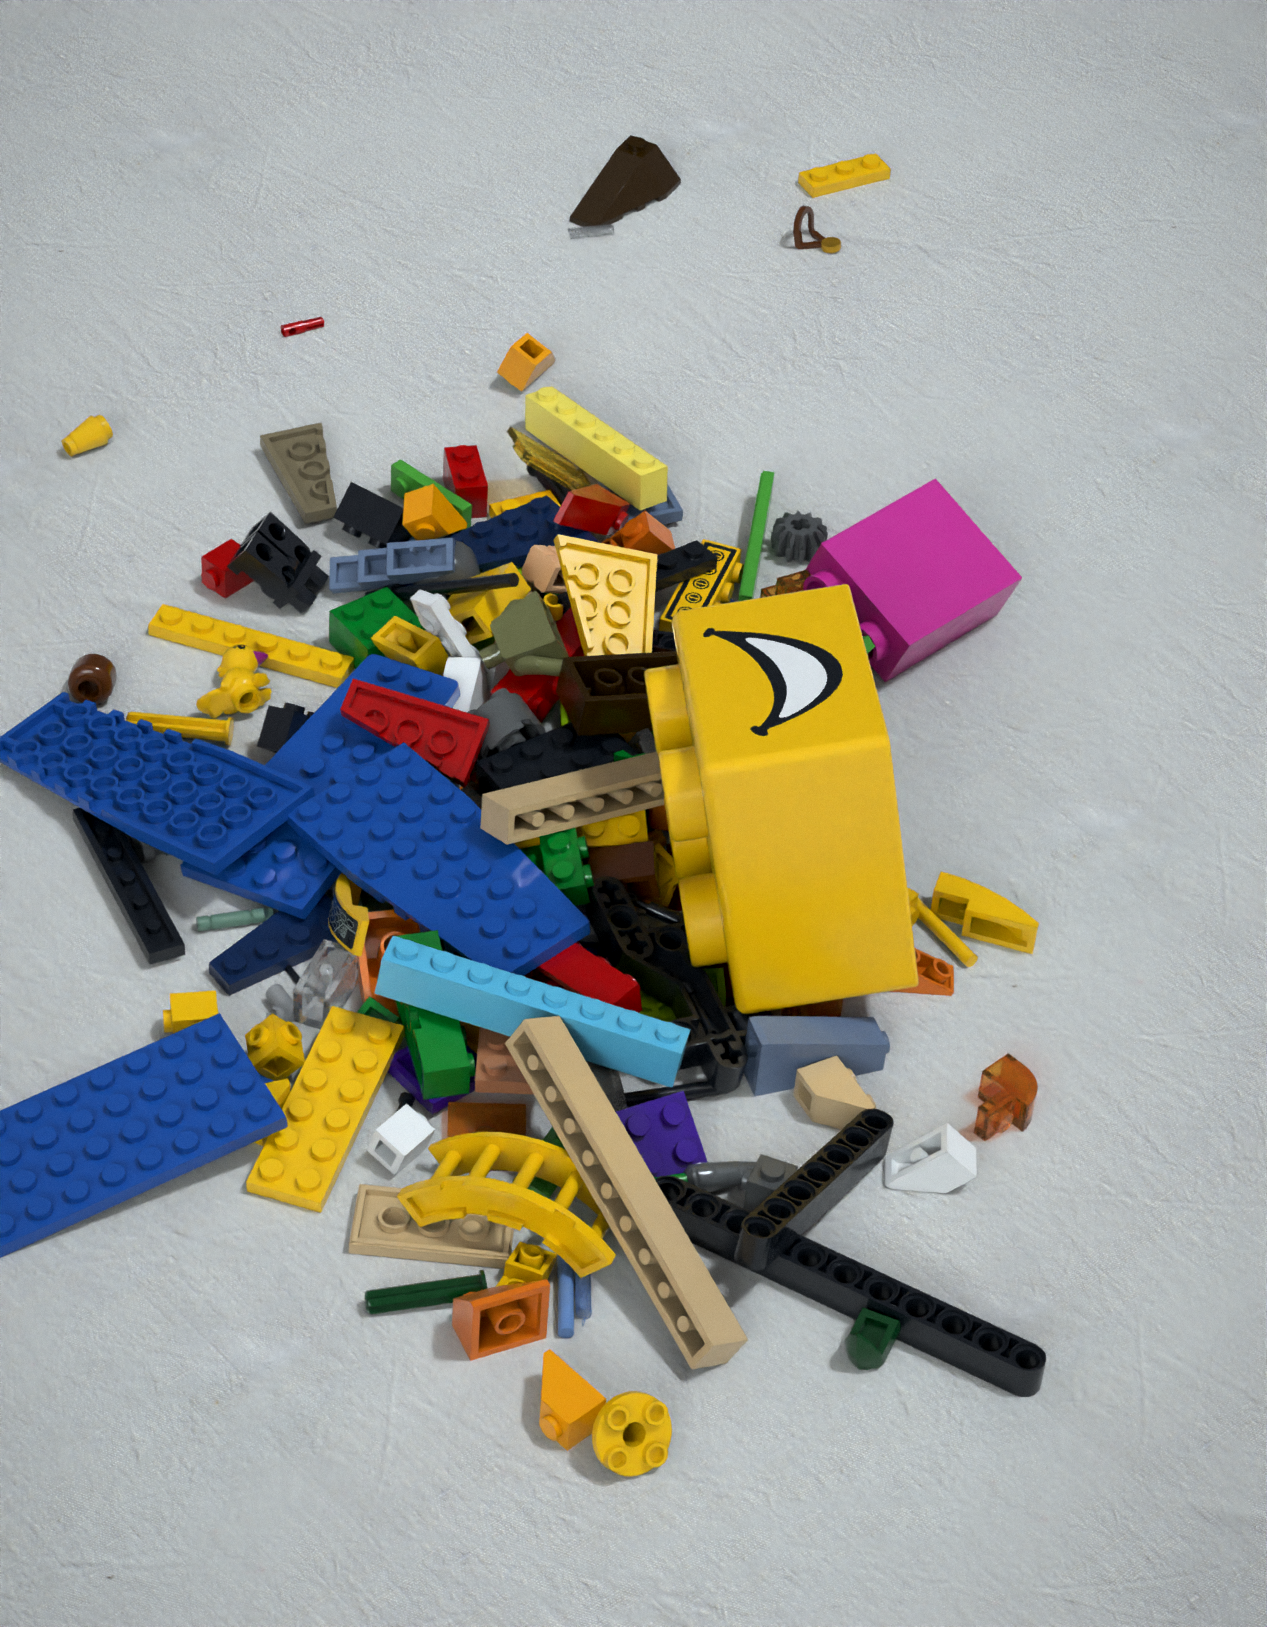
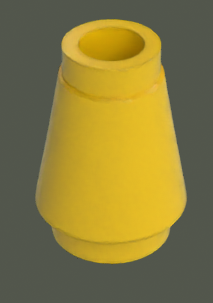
M99 414L95 417L90 415L63 438L61 442L67 454L72 457L106 445L108 439L113 437V433L109 423L102 415Z

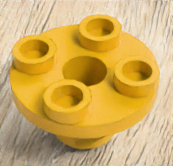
M640 1391L624 1392L610 1399L599 1411L592 1430L593 1449L602 1465L622 1476H637L664 1464L668 1458V1448L672 1436V1424L668 1408L655 1397Z

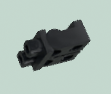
M272 512L265 515L250 529L227 565L236 575L243 571L258 583L263 593L274 599L273 603L279 609L290 603L300 613H303L313 604L317 597L313 593H316L329 577L317 566L322 556L315 550L310 552L309 547Z

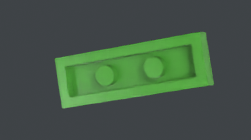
M401 459L391 465V491L398 497L404 499L405 493L434 484L465 519L467 528L471 527L472 504Z

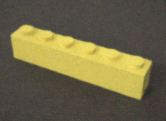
M552 386L542 387L536 392L525 395V429L638 510L667 501V465Z

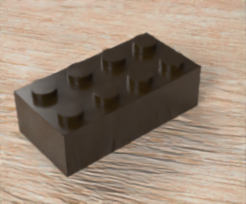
M676 651L563 657L556 693L577 735L594 736L598 734H628L631 732L653 731L644 672L651 668L678 664Z

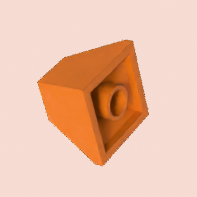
M547 1279L491 1287L477 1292H468L463 1296L453 1298L452 1326L470 1361L546 1338L550 1284Z

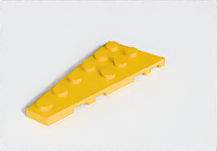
M557 534L553 541L584 656L652 653L657 554ZM647 732L620 734L634 750L643 751L647 746Z

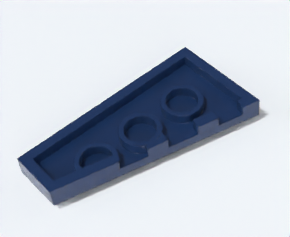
M324 894L305 920L278 911L210 961L209 974L230 996L285 971V968L289 965L294 967L340 946V943L332 935L328 924L331 899Z

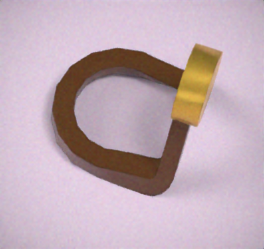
M801 206L796 214L793 227L795 247L802 250L821 247L822 251L826 253L838 252L841 249L840 239L836 237L825 238L815 231L813 209L809 206ZM806 213L808 214L809 232L817 241L803 242L801 225Z

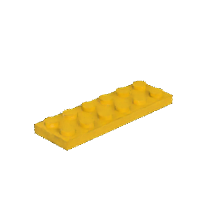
M331 1007L282 1107V1111L287 1118L288 1127L268 1136L246 1181L247 1192L316 1212H322L390 1068V1063L405 1036L403 1025L339 1007Z

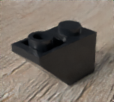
M286 702L283 708L269 705L257 747L277 753L315 712L307 711V715H305L304 707Z

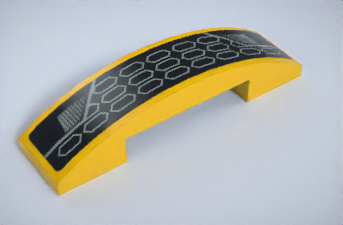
M342 873L338 877L334 888L328 924L332 935L340 945L353 955L362 956L369 925L368 908L358 906L362 888Z

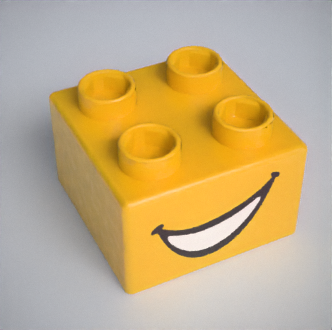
M842 584L676 612L672 619V628L678 664L648 669L644 672V679L660 766L675 873L679 880L678 886L691 964L694 967L727 962L735 1006L743 1014L917 987L919 981L890 739L849 585Z

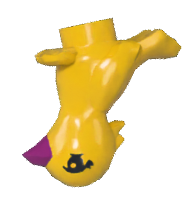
M243 644L229 647L223 654L221 665L217 669V672H219L218 676L223 678L220 687L208 692L197 700L196 706L198 710L209 714L211 718L215 719L223 712L225 715H232L237 711L246 714L255 711L259 706H263L266 701L271 699L270 694L272 691L270 688L260 689V687L268 685L270 680L265 673H255V671L268 658V654L254 651L251 647Z

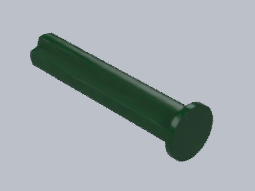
M479 1270L477 1275L372 1289L365 1292V1307L368 1314H378L453 1303V1298L463 1296L468 1292L487 1289L484 1270Z

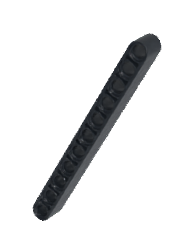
M661 1176L655 1179L690 1241L701 1248L738 1264L734 1258L739 1231L743 1219L751 1212L677 1177ZM802 1235L768 1267L762 1270H750L854 1320L858 1318L862 1308L899 1320L901 1330L896 1338L897 1340L1011 1394L1020 1397H1030L1040 1390L1046 1364V1354L1038 1345Z

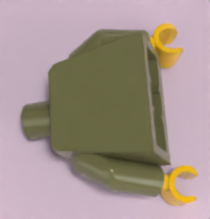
M534 591L524 599L510 601L501 615L490 624L496 642L479 651L485 666L491 669L505 662L515 676L548 675L559 677L563 657H569L555 623V621L562 618L564 607L562 604H558V597L553 593H549L544 596L543 600L538 592Z

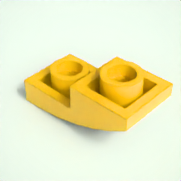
M520 1241L505 1262L504 1274L495 1287L543 1279L548 1280L556 1262L557 1254L544 1250L540 1246Z

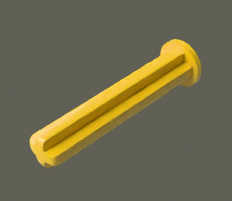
M132 711L128 712L126 721L137 724L140 719L151 722L153 730L162 734L167 729H171L181 733V736L185 738L225 741V744L229 746L233 738V717H228L227 720Z

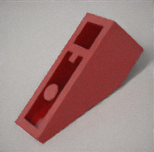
M594 484L569 491L553 521L563 526L602 535H610L615 533L616 530L619 531L627 523L629 514L626 512L630 503L600 485Z

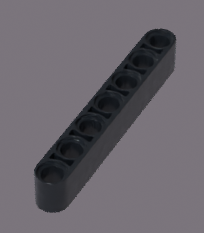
M866 1109L862 1111L743 1219L734 1253L736 1262L749 1270H762L768 1267L873 1169L886 1155L894 1125L891 1115L879 1109Z

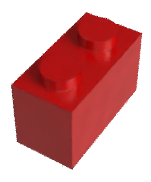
M477 445L444 447L443 482L445 488L472 504L471 518L487 517L488 483Z

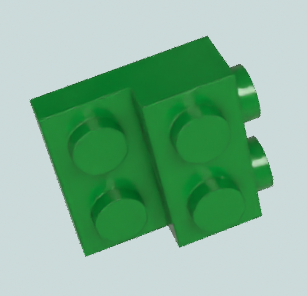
M576 828L540 836V845L520 849L575 906L590 903L588 888L594 886V879L590 864L584 865L583 859L590 858L585 836L578 837Z

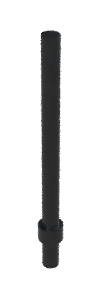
M507 573L403 587L400 584L385 585L383 588L388 587L403 602L404 600H410L419 589L431 594L452 595L516 587L519 583V577L516 573ZM378 590L367 591L365 593V596Z

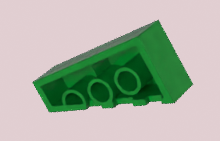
M438 930L397 936L442 951ZM394 1000L401 1025L405 1028V1039L423 1100L469 1093L470 1077L475 1076L476 1069L473 1054H467L466 1051L467 1037L464 1026H460L459 1020Z

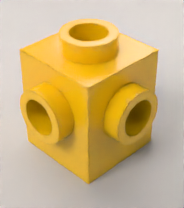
M273 1013L245 1034L248 1050L247 1056L257 1072L264 1077L274 1081L286 1079L305 1062L300 1030L292 1022H286Z

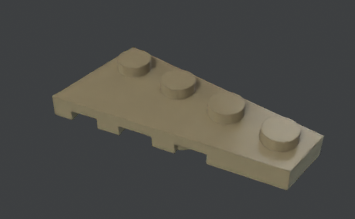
M322 422L260 435V447L304 523L319 522L333 518L337 511L333 482L330 477L329 460H327Z

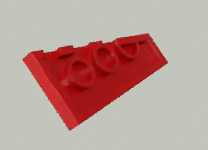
M354 678L340 708L343 717L392 746L397 747L402 743L407 744L443 776L464 788L467 785L490 726L489 719Z

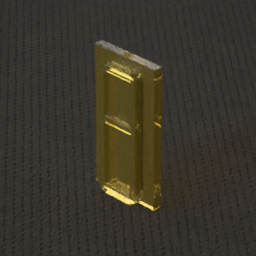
M511 426L506 431L514 442L513 449L527 465L571 491L592 485L578 466Z

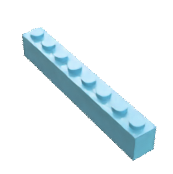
M392 936L382 957L374 993L507 1036H511L524 1019L560 1016L586 1061L671 1088L679 1071L691 1030L671 1022L662 1021L633 1010L624 1009L598 999L586 997L560 987L548 985L397 936Z

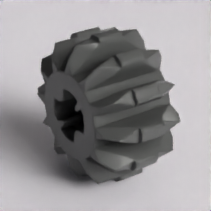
M798 510L795 514L785 512L783 518H776L773 525V532H771L772 548L776 550V556L786 557L787 562L796 560L800 564H802L803 560L810 562L821 543L827 540V527L822 524V518H812L811 512L807 514H801Z

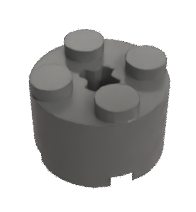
M506 688L494 692L489 701L481 705L477 710L473 709L467 712L487 718L490 723L477 757L479 761L546 733L545 728L522 697L516 693H510Z

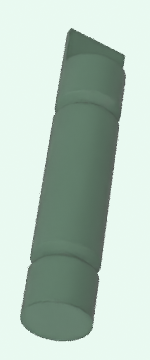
M273 908L251 909V911L242 910L214 914L210 917L208 915L196 917L198 932L210 930L211 928L214 930L250 925L251 923L257 924L266 921L274 915Z

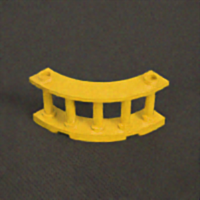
M476 1132L445 1138L430 1144L428 1150L439 1163L431 1179L403 1187L397 1195L398 1200L419 1227L443 1220L464 1219L467 1214L487 1216L488 1221L519 1231L522 1227H525L544 1238L542 1243L569 1264L580 1278L611 1265L616 1256L603 1240L610 1226L567 1151L543 1140L503 1132ZM490 1170L518 1172L512 1183L486 1178ZM469 1173V1175L467 1176H459L462 1174ZM534 1177L549 1181L562 1188L554 1201L528 1189ZM575 1197L598 1215L591 1227L568 1210Z

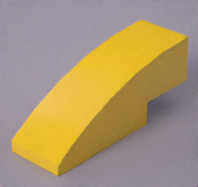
M940 872L933 890L930 909L939 919L963 925L961 936L1033 954L1039 926L1035 919L1008 899L984 886L952 874Z

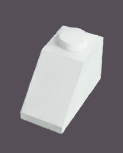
M948 1123L886 1155L885 1185L890 1189L946 1194L977 1177L976 1147Z

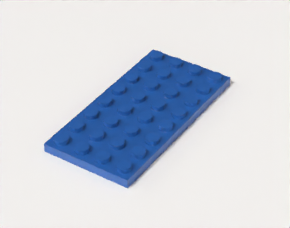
M220 1013L0 1110V1258L288 1127L284 1112Z

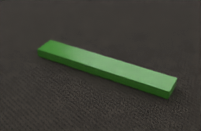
M763 471L760 476L738 601L754 599L772 499L774 472Z

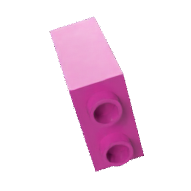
M935 478L821 543L799 582L803 586L804 591L842 584L849 585L862 636L868 635L875 645V648L867 654L870 665L884 682H887L996 616L1022 577Z

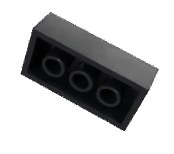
M570 722L477 761L476 794L482 798V794L612 763L614 762V753L621 750L632 756L638 753L619 733L578 736Z

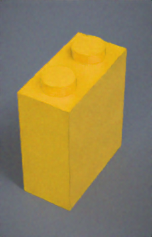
M513 562L471 578L516 573L519 577V583L516 587L452 594L447 600L451 607L449 612L465 628L467 632L465 637L470 645L493 637L494 635L490 628L491 622L501 615L510 601L524 599L530 592V586Z

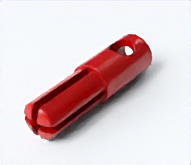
M322 317L284 324L281 325L280 329L283 336L288 337L322 328L325 324Z

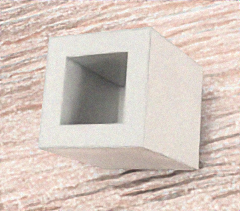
M405 1104L375 1130L367 1151L396 1176L426 1150L435 1129L422 1114L415 1112L408 1104Z

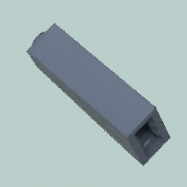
M749 1017L745 1040L748 1060L744 1075L754 1097L794 1089L797 1069L836 1055L846 1068H850L855 1076L881 1071L884 1068L886 1054L890 1051L889 1038L885 1031L880 1030L874 1017Z

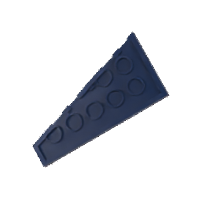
M547 495L535 498L527 504L515 509L506 510L498 516L486 521L477 522L469 528L444 537L454 538L455 541L463 542L469 546L477 558L479 570L482 573L513 562L516 568L523 567L533 545L555 546L553 540L557 534L598 542L588 531L559 525L553 520L560 506ZM413 583L404 584L401 586H411L413 585Z

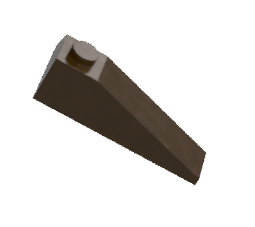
M630 135L614 151L571 214L569 222L596 232L623 219V214L632 209L638 212L645 209V205L649 201L655 199L660 202L666 199L681 185V179L657 144L648 142L641 137Z

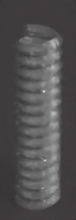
M611 224L595 225L592 227L583 226V228H568L567 231L571 240L593 236L601 237L602 235L613 236L614 226Z

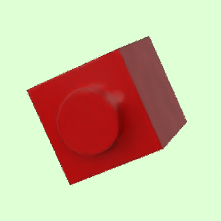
M233 539L226 541L201 556L202 583L225 599L254 582L243 571L236 575L227 567L240 547V544Z

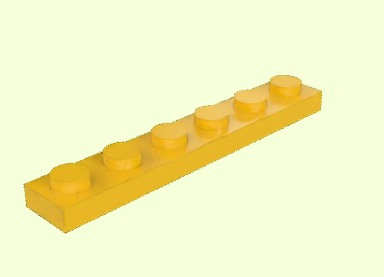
M165 604L161 605L148 624L149 635L222 656L229 647L236 644L246 645L254 651L268 654V658L260 665L261 667L338 688L354 669V657Z

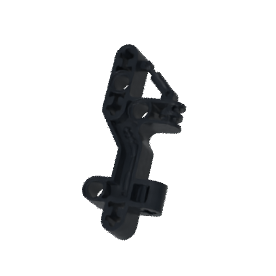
M602 876L594 881V886L591 888L590 903L587 904L586 915L611 966L623 974H629L634 977L639 983L642 992L670 1007L676 1017L675 1020L670 1021L671 1023L691 1029L679 1070L700 1066L713 1088L722 1092L736 1090L741 1083L748 1060V1054L745 1049L749 1017L759 1016V1014H743L737 1010L735 1005L724 1007L707 973L701 967H694L691 964L683 912L679 913L653 901L648 904L638 900L635 893H627L621 881L614 877ZM635 906L645 910L646 915L669 925L655 928L646 927Z

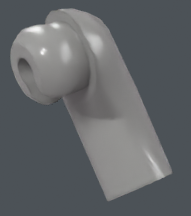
M280 984L272 985L266 991L267 999L274 1006L272 1007V1013L286 1022H293L298 1012L297 1004Z

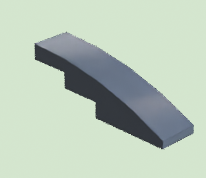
M441 538L387 543V548L358 550V555L330 557L329 590L333 594L383 588L385 585H404L426 578L454 573L455 539Z

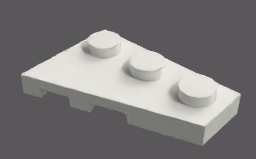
M419 589L410 598L420 624L429 633L439 637L449 657L481 658L479 651L470 645L465 635L467 632L463 625L455 620L449 612L450 604L442 595L438 593L431 594Z

